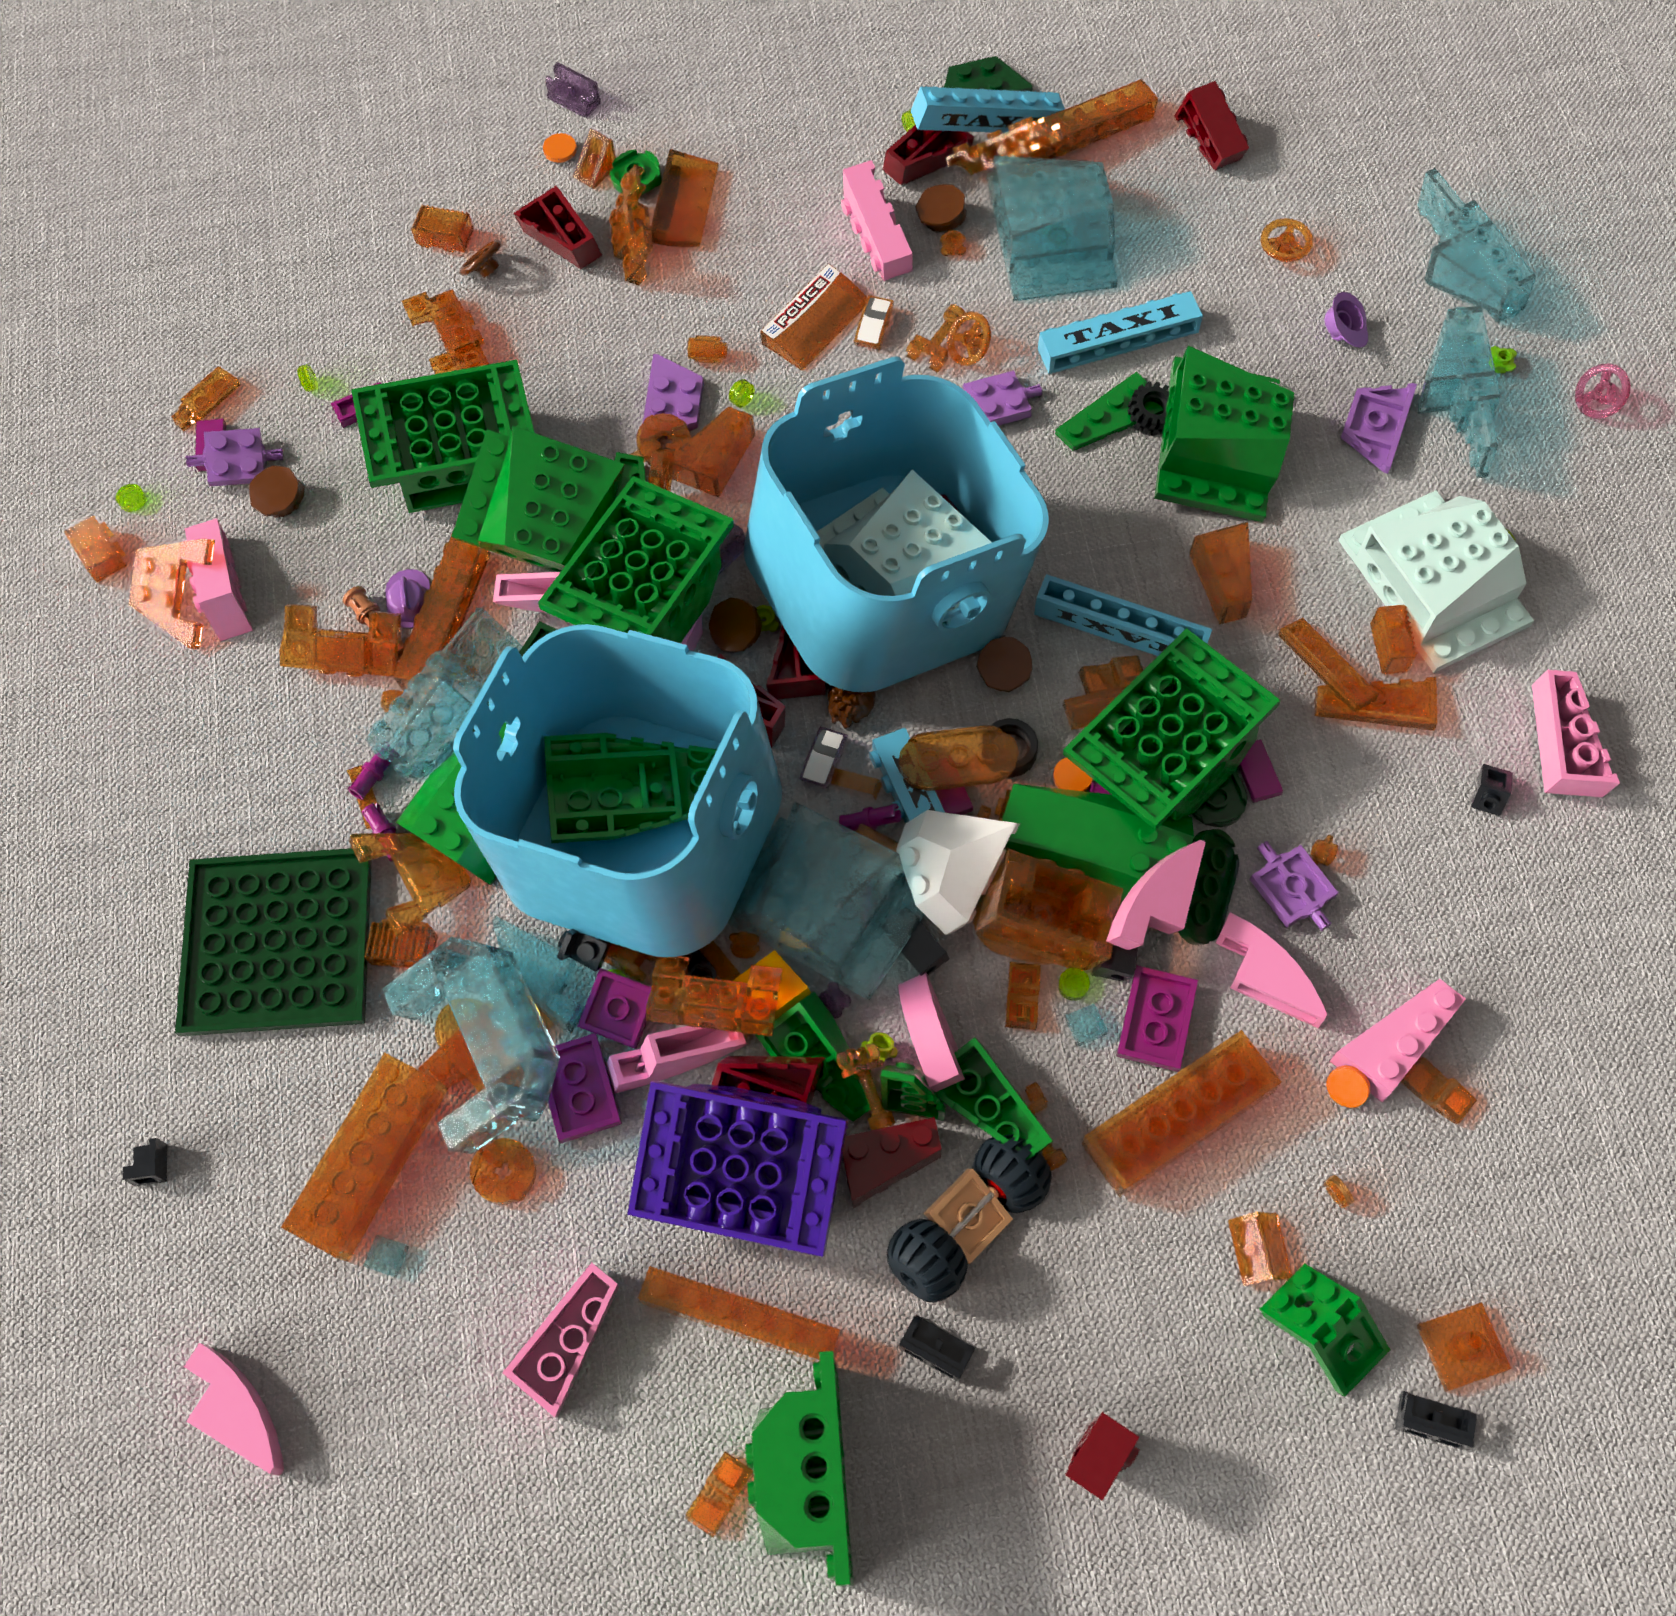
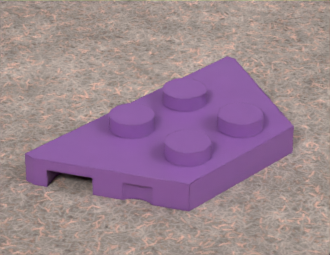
M653 354L640 436L641 446L650 445L649 440L665 436L667 439L676 436L679 432H688L696 429L699 424L704 388L703 377L658 354Z
M1409 383L1406 388L1392 389V385L1380 386L1379 388H1357L1340 438L1384 473L1388 474L1417 384Z

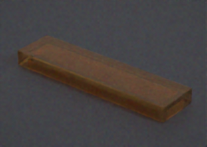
M1304 618L1280 629L1278 636L1353 712L1377 701L1379 693Z

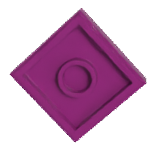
M600 968L577 1027L637 1049L659 990Z

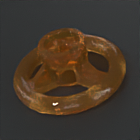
M1282 218L1270 222L1264 227L1260 236L1261 246L1270 257L1283 262L1300 260L1308 255L1313 247V235L1309 228L1302 222L1290 218ZM1286 226L1285 233H1282L1280 237L1268 239L1272 230ZM1294 229L1303 234L1305 238L1304 247L1295 241Z
M971 311L960 315L951 325L947 336V348L951 358L962 366H970L979 362L989 349L991 328L987 319L978 312ZM975 320L970 330L964 333H957L959 327L964 322ZM955 341L962 342L966 346L968 358L958 354L955 348Z

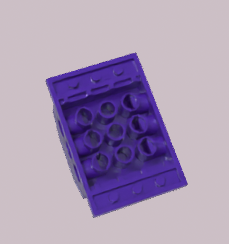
M655 1080L651 1081L627 1215L823 1257L827 1247L848 1119L821 1114L822 1109L797 1099L737 1087L692 1084L685 1087Z

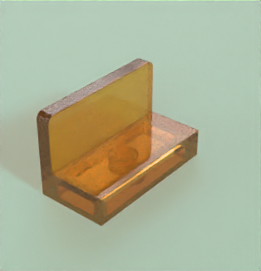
M1120 686L1065 699L1063 707L1071 730L1086 727L1122 692Z
M1253 1212L1228 1220L1243 1286H1254L1269 1281H1287L1292 1277L1276 1213Z

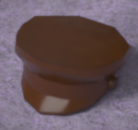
M941 184L925 189L915 206L921 223H924L932 231L949 232L966 220L967 210L964 208L965 195L954 185Z
M271 466L264 469L249 484L251 506L267 517H284L299 508L304 497L305 488L300 480L296 478L290 468L283 466Z
M733 597L715 605L709 621L710 634L714 643L724 652H740L751 647L761 634L762 624L761 618L757 613L758 609L743 599Z
M1014 637L992 639L978 656L976 666L987 687L1004 692H1011L1030 679L1033 670L1029 648Z

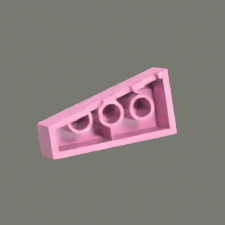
M869 160L843 169L844 199L841 200L844 214L846 216L849 215L851 218L854 233H859L861 237V245L864 252H869L874 271H879L883 281L911 272L913 254L900 224L896 225V218L891 203L886 204L883 193L884 187L881 180L875 181L874 179L875 166L873 161Z
M216 518L185 528L187 540L183 541V545L187 555L190 557L186 559V563L190 573L193 575L189 579L194 593L197 594V596L193 597L197 611L199 613L204 612L220 641L253 631L251 622L244 613L248 611L239 590L241 584L234 569L236 566L228 537L220 522Z
M1548 669L1532 685L1545 793L1604 797L1618 786L1620 781L1617 774L1612 773L1608 763L1611 758L1607 749L1602 748L1597 734L1600 730L1597 722H1593L1589 715L1588 708L1590 705L1578 674L1573 671Z
M1438 979L1338 1050L1330 1062L1336 1067L1347 1065L1363 1072L1370 1082V1093L1383 1102L1409 1072L1466 998L1441 979Z
M592 1262L502 1372L553 1417L559 1416L619 1288V1285Z

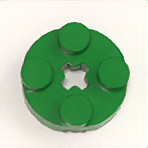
M629 150L616 157L612 163L613 169L610 171L612 184L618 192L625 194L628 199H637L640 195L651 191L662 182L659 161L649 151L644 150V154L637 153V150ZM633 171L640 172L636 175H632Z

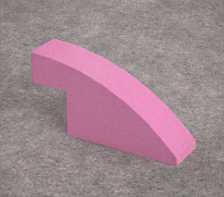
M560 572L496 575L493 602L504 606L547 613L540 610L538 601Z
M1199 840L1161 859L1150 868L1132 887L1122 902L1112 922L1106 942L1126 950H1131L1143 945L1148 926L1167 934L1183 930L1206 842Z
M1230 912L1216 941V944L1244 956L1230 988L1319 1028L1325 1020L1327 1012L1317 991L1302 968L1268 934Z
M928 974L918 975L899 984L898 990L905 1020L929 1088L937 1092L964 1080L965 1078L954 1054L958 1047Z
M733 1015L648 1034L640 1049L610 1055L606 1067L615 1094L648 1085L654 1080L661 1081L698 1068L744 1047L747 1043L738 1016Z
M199 1343L184 1368L210 1383V1386L186 1422L269 1474L280 1476L284 1470L280 1444L270 1414L260 1395L246 1376L229 1359L214 1348Z

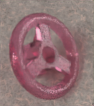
M1605 363L1590 368L1582 375L1576 385L1575 402L1577 407L1584 415L1595 419L1607 418L1616 414L1623 408L1629 398L1631 391L1629 376L1621 367L1615 364ZM1602 372L1600 383L1595 386L1593 391L1584 394L1587 382L1593 376ZM1612 373L1617 375L1621 381V392L1616 384L1610 382ZM1607 388V393L1602 396L1603 390ZM1596 400L1603 405L1613 406L1605 410H1594L1588 407L1586 403Z

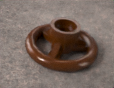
M493 240L477 251L462 265L459 273L462 276H466L473 271H478L483 278L489 276L499 267V264L495 259H492V256L500 249L501 241Z

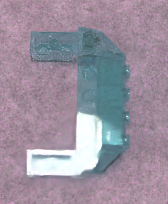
M450 937L382 988L392 1015L412 1020L419 1019L447 998L485 1086L482 1091L437 1123L448 1151L473 1154L517 1121L535 1122L540 1119L549 1101L560 1057L512 952L486 944Z

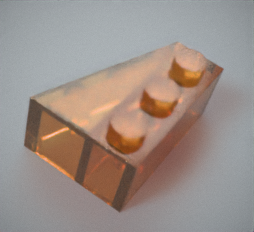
M728 406L667 459L670 479L719 498L755 436L753 415Z
M1248 522L1194 536L1189 555L1219 625L1246 618L1252 603Z

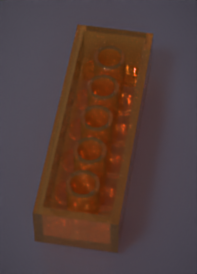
M1240 1030L1087 1133L1081 1145L1119 1198H1121L1273 1094L1282 1081L1244 1032Z
M384 1053L281 1228L333 1257L348 1262L449 1088L429 1075Z

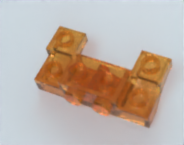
M1031 116L1009 125V131L1004 134L1001 129L987 134L988 140L969 147L968 143L953 148L954 154L945 157L948 167L959 166L973 175L1060 141L1064 137L1059 123L1049 127L1048 122H1045L1044 118L1033 121Z
M635 164L622 177L621 188L623 193H620L616 199L617 209L611 212L609 223L611 224V242L613 244L614 257L623 260L625 281L639 286L647 277L645 263L654 248L648 206L638 203L639 197L646 189V185L640 182V175L644 172V168Z
M453 289L431 298L428 297L426 292L401 301L412 326L434 322L439 337L447 351L428 359L435 374L489 365L481 348V345L485 344L479 329L473 330L472 326L475 325L471 312L470 310L464 311Z
M287 604L285 606L284 632L279 649L280 666L315 669L320 674L346 672V675L350 677H360L364 674L393 677L398 673L401 614L372 611L369 613V633L319 629L317 628V606Z
M657 957L652 974V987L646 1005V1021L773 1036L782 980V968L751 965L748 982L745 983L687 976L689 957Z

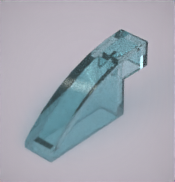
M496 916L493 920V926L498 945L515 980L524 994L541 1013L554 1024L571 1034L578 1024L583 1010L580 1004L562 995L578 969L575 960L567 958L561 961L557 958L558 949Z

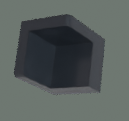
M150 1138L149 1145L135 1147L133 1149V1165L123 1167L122 1180L133 1186L167 1182V1144L158 1138Z

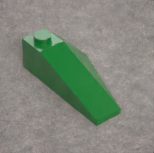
M815 991L755 1035L770 1056L826 1057L816 1090L822 1093L825 1101L851 1121H855L878 1104L834 1017Z
M976 1037L954 1053L965 1079L936 1092L945 1104L996 1140H1001L1002 1144L1016 1137L1014 1141L1023 1138L1025 1140L1022 1143L1023 1146L1028 1143L1033 1146L1030 1149L1032 1153L1026 1160L1034 1157L1053 1142L1001 1068ZM1008 1134H1014L1013 1137L1009 1139L1004 1137ZM1017 1146L1015 1150L1019 1151L1021 1148Z
M902 1062L896 1063V1066L887 1065L882 1069V1110L924 1118L935 1117V1120L940 1121L945 1120L946 1106L936 1092L929 1088L927 1080L920 1070H916L915 1066Z

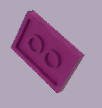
M1136 965L1116 1057L1179 1072L1198 980Z
M596 1033L535 1052L560 1144L622 1124Z

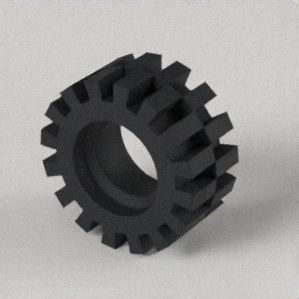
M1146 382L1145 387L1142 384L1134 391L1128 405V415L1131 414L1130 420L1137 422L1134 429L1138 431L1141 427L1144 429L1142 434L1147 435L1148 431H1151V436L1156 435L1158 430L1160 434L1163 433L1167 412L1166 405L1169 398V392L1167 391L1169 386L1164 385L1161 388L1160 382H1155L1154 386H1152L1151 382ZM1147 402L1159 404L1163 409V414L1150 413L1145 409L1144 404Z

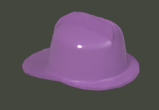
M1338 293L1333 300L1332 306L1325 314V326L1334 340H1345L1350 345L1358 348L1365 347L1368 343V332L1363 305L1351 293Z
M406 569L397 572L389 579L385 590L389 618L395 625L402 628H414L423 624L432 611L431 588L428 577L418 570Z

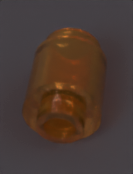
M696 335L695 338L689 337L688 359H694L698 363L721 364L722 359L727 358V342H723L722 337Z

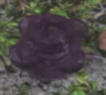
M834 981L828 983L827 990L818 996L834 1019L840 1018L843 1009L851 1005L850 996L840 990L839 984Z

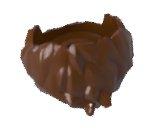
M830 685L828 708L832 717V723L835 724L839 721L843 728L847 729L851 726L852 722L858 723L860 719L868 717L874 708L876 692H852Z

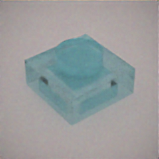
M1094 1003L1065 1016V1020L1078 1047L1108 1033Z
M376 1235L363 1266L397 1278L409 1246Z

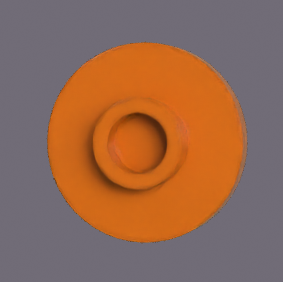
M565 133L553 134L543 143L545 157L556 163L570 160L577 151L574 138Z
M1067 757L1060 760L1054 768L1053 779L1058 789L1085 792L1093 781L1089 775Z
M1344 1065L1335 1068L1329 1074L1326 1081L1327 1091L1331 1098L1344 1107H1358L1370 1095L1371 1087L1368 1078L1363 1072L1352 1066Z

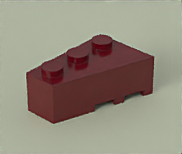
M1216 80L1190 90L1174 117L1177 121L1183 120L1189 128L1186 130L1187 135L1190 138L1195 136L1201 144L1198 149L1214 171L1241 160L1249 149L1248 140L1245 134L1241 132L1237 124L1236 115L1230 110L1224 91L1219 88Z
M557 185L513 213L524 233L579 269H583L603 256L593 235Z
M727 1056L717 1064L711 1085L737 1087L797 1099L811 1105L826 1057Z

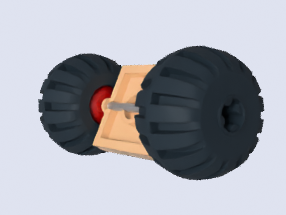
M1008 1134L1004 1137L1009 1139L1012 1138L1014 1134ZM993 1137L986 1140L974 1157L972 1169H967L924 1212L928 1220L918 1219L910 1221L894 1233L886 1253L887 1262L901 1284L919 1299L934 1303L945 1300L956 1293L965 1280L968 1264H971L1013 1220L1008 1212L1022 1213L1029 1211L1045 1199L1052 1180L1050 1167L1040 1152L1026 1160L1032 1153L1030 1149L1033 1146L1030 1143L1023 1146L1022 1143L1025 1141L1023 1138L1014 1141L1016 1138L1014 1137L1004 1144L1001 1143V1140L998 1141ZM1017 1146L1021 1148L1019 1151L1015 1150Z

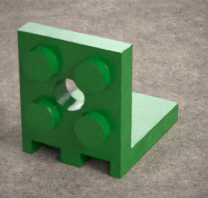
M1304 1264L1259 1309L1264 1318L1310 1348L1335 1391L1344 1397L1391 1350L1361 1297L1307 1264ZM1308 1301H1314L1309 1307H1301ZM1353 1345L1352 1350L1348 1353L1349 1348Z

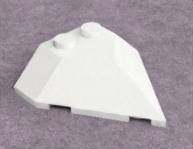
M926 810L905 824L896 852L915 905L945 935H950L973 921L977 912L974 909L981 894H986L1006 853L1004 848L1011 834L1016 833L1020 823Z

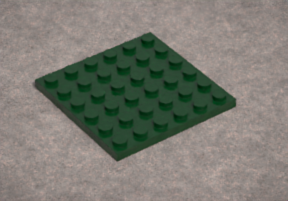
M369 847L189 859L175 1034L181 1037L365 1024L372 867L371 849Z

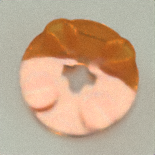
M671 414L650 415L645 418L644 423L638 429L636 438L639 454L644 457L645 462L651 467L662 470L672 469L688 457L691 450V434L686 422ZM662 436H667L669 440H672L671 443L666 444L665 448L660 447V442L656 441Z
M510 1138L493 1140L491 1144L481 1148L474 1155L470 1165L471 1182L481 1197L492 1204L507 1205L513 1202H520L526 1197L536 1178L534 1157L517 1140ZM507 1163L511 1174L506 1176L505 1179L499 1180L500 1176L495 1173L496 1168H502L503 1164Z

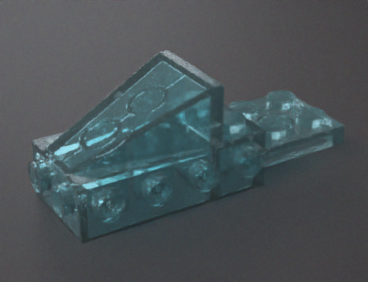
M1436 168L1427 171L1417 207L1419 213L1431 223L1434 232L1440 235L1438 245L1432 249L1424 281L1430 286L1486 309L1496 323L1506 318L1511 319L1515 317L1520 311L1525 309L1536 275L1475 200L1464 204Z
M1482 305L1456 307L1454 309H1447L1446 317L1425 376L1418 405V414L1449 410V420L1454 422L1456 433L1465 432V442L1470 444V467H1475L1477 478L1488 477L1498 448L1493 419L1499 403L1500 393Z
M482 607L477 608L442 651L434 652L427 659L426 666L420 673L412 677L404 693L395 698L389 705V711L384 717L372 725L370 734L365 738V741L372 746L371 750L383 760L387 759L395 766L393 769L403 778L421 779V777H426L434 769V761L438 756L445 754L452 747L453 742L451 740L456 736L502 651L508 646L515 647L520 651L523 646Z

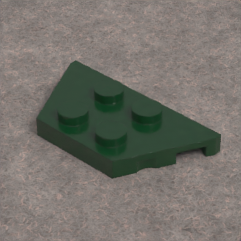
M997 56L949 66L944 88L1031 92L1033 89L1031 83Z

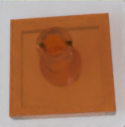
M1482 1302L1416 1325L1445 1392L1512 1369Z

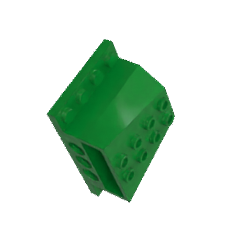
M1188 345L1183 357L1175 356L1172 362L1168 390L1169 398L1166 405L1167 412L1163 427L1154 499L1263 522L1267 513L1268 493L1278 479L1290 440L1294 392L1288 386L1280 384V379L1249 373Z
M517 359L351 389L371 488L400 483L408 513L463 503L487 429L510 437L512 426L534 433Z
M512 426L510 437L487 429L451 537L452 539L552 572H561L631 478L623 476L624 463L516 426Z
M632 476L538 601L539 608L573 625H597L625 633L633 630L681 643L710 602L722 565L719 547L734 527L733 518Z
M1186 628L1063 749V755L1156 831L1168 817L1177 821L1195 813L1236 771L1256 741L1259 725L1280 705V699Z
M825 1351L819 1352L820 1362H813L814 1384L817 1390L785 1392L772 1407L759 1409L751 1433L752 1443H746L745 1445L746 1464L754 1472V1481L748 1482L749 1505L756 1509L767 1555L833 1549V1554H826L828 1578L835 1579V1586L838 1587L854 1586L838 1369L834 1352Z

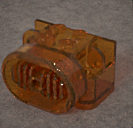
M1009 849L1005 862L1000 864L986 894H981L974 909L977 911L973 919L976 935L991 951L1012 959L1042 965L1058 964L1074 970H1089L1111 959L1113 944L1106 942L1112 922L1120 908L1123 888L1088 877L1081 870L1065 869L1057 866L1056 862L1052 860L1037 859Z

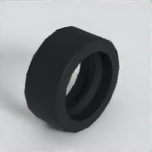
M1005 718L994 722L987 728L983 735L981 755L984 764L991 772L1001 777L1013 778L1023 775L1032 768L1037 757L1038 739L1035 731L1027 723L1019 719ZM1006 734L1018 736L1026 743L1027 753L1020 760L1013 762L1004 761L993 753L992 744L994 740Z

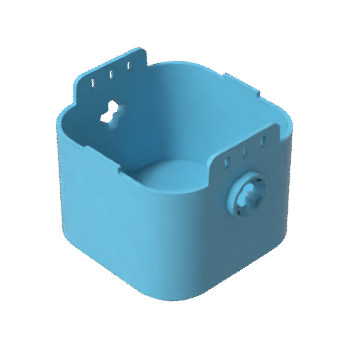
M897 356L806 385L798 394L794 412L781 417L770 427L762 444L744 542V558L751 575L807 666L826 683L852 692H871L886 688L980 651L992 639L1000 638L1008 626L1049 524L1048 510L1042 495L1024 471L1025 463L995 421L990 422L974 398L956 384L929 375L903 376L905 363ZM850 411L851 416L843 424L832 430L826 428L836 424L840 414ZM913 470L940 495L945 494L956 506L960 514L992 542L928 566L918 574L910 593L898 596H882L863 591L846 581L837 572L819 544L820 537L817 531L879 489L884 488L889 494L892 493L909 472ZM960 602L959 606L956 609L949 611Z
M573 625L545 635L535 642L522 657L517 648L506 647L459 728L453 744V751L462 766L454 788L457 811L512 903L523 913L533 918L570 930L574 929L579 931V933L656 957H678L690 954L709 944L722 932L732 915L778 814L782 801V785L756 692L747 675L740 668L724 659L689 650L685 644L633 630L625 633L597 625ZM506 723L505 735L502 741L499 732L503 724ZM611 733L616 734V738L631 740V737L644 738V742L662 744V741L674 743L675 747L689 748V745L717 749L691 803L688 819L615 840L551 844L544 736Z

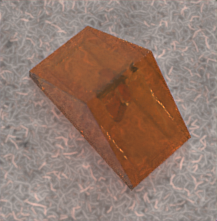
M590 128L573 178L595 189L613 169L612 163L616 158L613 140Z

